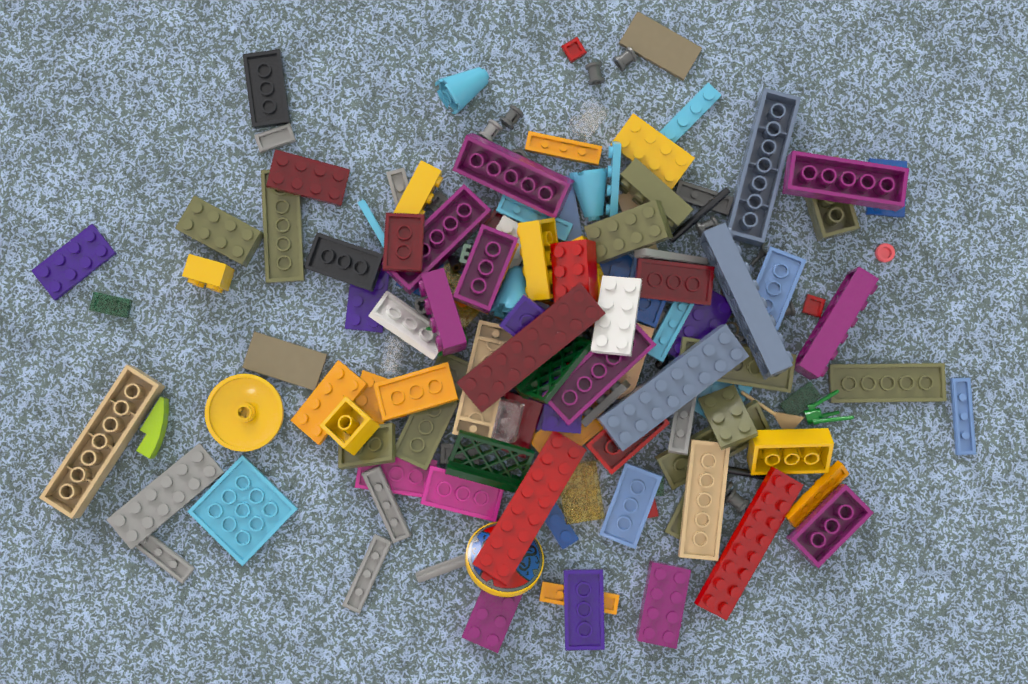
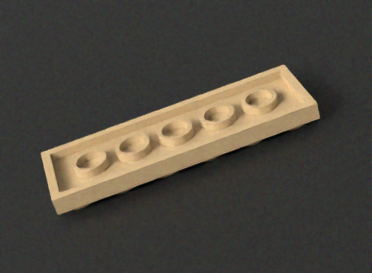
M690 439L678 556L681 558L718 561L730 447L721 450L718 442Z

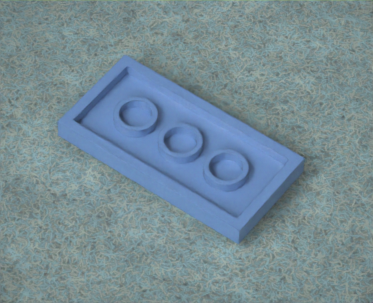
M770 246L756 281L759 286V295L766 300L768 305L766 309L769 315L774 317L776 321L775 328L778 331L806 259Z
M626 462L599 535L636 549L663 476Z

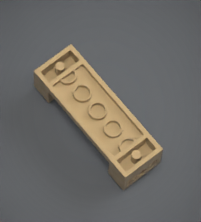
M479 320L467 373L513 336L501 328L499 324ZM462 390L452 434L458 435L459 430L492 438L501 398L481 413Z

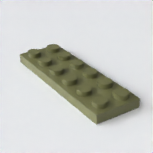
M261 170L265 282L269 284L305 281L301 196L267 188L266 184L270 170Z
M682 337L679 355L701 339ZM742 346L749 357L717 380V382L791 393L797 355L791 354L793 357L792 367L785 372L764 380L750 348Z
M452 354L438 356L433 366L446 362L449 363L459 400L410 414L395 445V457L425 471L428 470L460 402L462 389L457 384V381L467 373L469 362Z
M945 363L828 365L829 394L837 389L839 390L838 394L829 399V403L947 401Z
M756 400L744 405L756 430H771ZM710 426L690 437V439L717 442ZM749 440L731 446L729 458L746 449L749 445ZM667 449L655 456L672 490L686 483L688 455L669 453Z

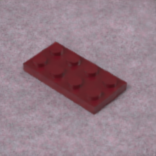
M275 149L266 187L341 207L350 169Z
M637 258L635 278L642 279L640 298L710 306L715 267Z

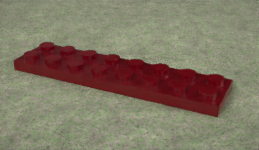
M580 282L459 379L457 384L482 413L606 313Z

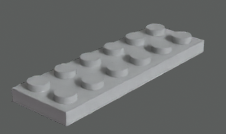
M199 443L106 520L132 550L225 472Z

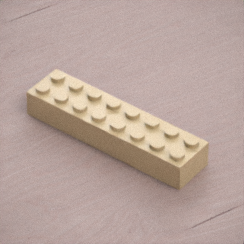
M126 364L39 498L71 519L80 518L166 386L135 366Z

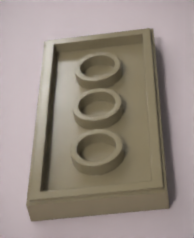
M640 12L636 13L619 42V45L622 47L632 48L638 56L684 81L702 50V47Z
M254 331L242 368L315 390L328 355Z

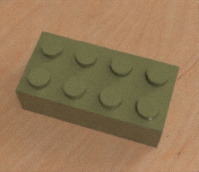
M804 197L817 242L853 233L860 229L854 205Z
M637 158L620 174L619 190L624 194L629 192L633 196L632 201L638 206L652 200L662 202L672 233L692 212L693 208Z
M193 196L175 227L179 232L246 268L264 238L260 230L196 196Z
M652 200L584 227L588 240L596 241L597 264H604L634 253V250L647 248L673 238L662 202L659 200Z

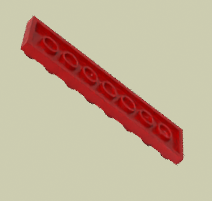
M552 431L472 565L504 585L508 584L587 449L561 433Z
M771 466L694 601L697 606L727 621L784 521L785 516L804 486L803 484Z

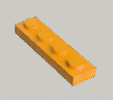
M528 131L525 151L598 166L603 146Z
M837 460L830 466L829 473H824L817 479L814 485L807 492L803 493L800 499L790 508L785 518L794 528L849 475L845 466Z
M542 581L539 601L564 605V584ZM604 592V613L617 614L619 594Z

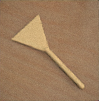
M741 391V395L750 401L756 400L744 391ZM757 401L761 408L775 417L781 429H795L804 418L803 416L774 412Z

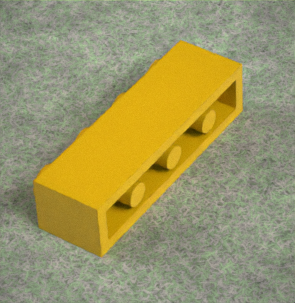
M421 160L393 213L425 214L424 208L426 204H431L435 195L433 194L435 187L439 188L443 181V177H441L442 171Z

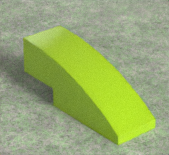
M160 396L140 429L146 435L136 451L149 459H155L165 437L169 416L168 398Z

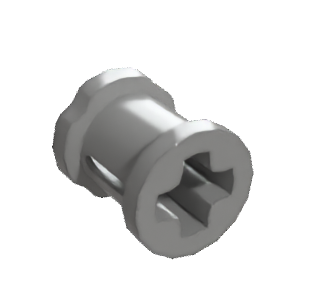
M489 119V124L478 135L493 142L494 137L503 128L496 121Z

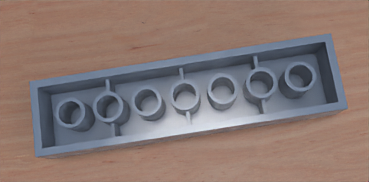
M764 88L759 95L733 196L734 199L726 223L727 227H731L734 233L733 240L758 247L765 242L801 97Z
M724 222L703 231L699 242L710 266L715 267L714 274L763 379L766 380L792 367L793 357L789 351H786L783 345L785 344L784 338L775 328L776 321L772 315H769L766 309L768 308L766 300L759 295L758 283L755 279L752 280L749 274L751 269L748 263L744 262L741 257L742 250L733 240L734 233L731 227H727Z
M726 324L719 325L596 417V419L618 449L624 451L748 358L749 355Z

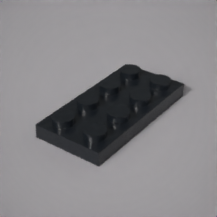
M275 49L243 54L253 129L291 124L281 50Z
M316 232L304 268L373 292L382 268L383 254Z

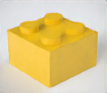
M189 254L182 276L188 279L187 282L194 286L204 288V285H206V288L222 293L223 290L229 291L235 270L227 264Z
M345 396L320 424V427L343 449L355 455L380 425L356 403Z

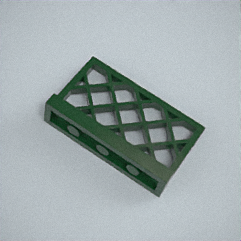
M577 336L517 384L514 389L526 400L531 398L548 404L591 350L592 340ZM573 351L572 354L566 356V353ZM561 365L560 369L554 371V368ZM549 380L548 384L542 386V383ZM547 390H549V391L546 393V395L543 397V396H542V393L545 392V391H547Z
M459 430L452 452L446 463L445 474L515 493L529 470L535 451ZM461 438L470 439L472 443L463 446ZM489 444L491 448L482 452L479 445ZM475 447L478 454L470 457L467 450ZM506 449L510 454L501 457L498 450ZM462 452L466 457L464 460L454 458L455 455ZM494 453L497 459L489 462L486 455ZM524 454L528 455V459L519 462L516 456ZM482 458L485 464L478 465L473 461ZM513 458L516 464L507 467L504 461ZM501 463L504 469L496 470L492 466ZM519 468L522 473L521 476L511 474L510 471Z

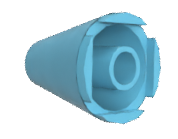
M477 67L441 78L435 83V86L439 85L438 96L447 109L450 105L453 110L452 114H457L488 84L489 75L485 69Z
M607 168L569 173L570 179L575 181L573 188L584 218L588 217L589 221L599 220L600 215H603Z
M513 266V268L508 270L490 312L494 311V316L504 319L523 294L526 295V279L523 275V267Z

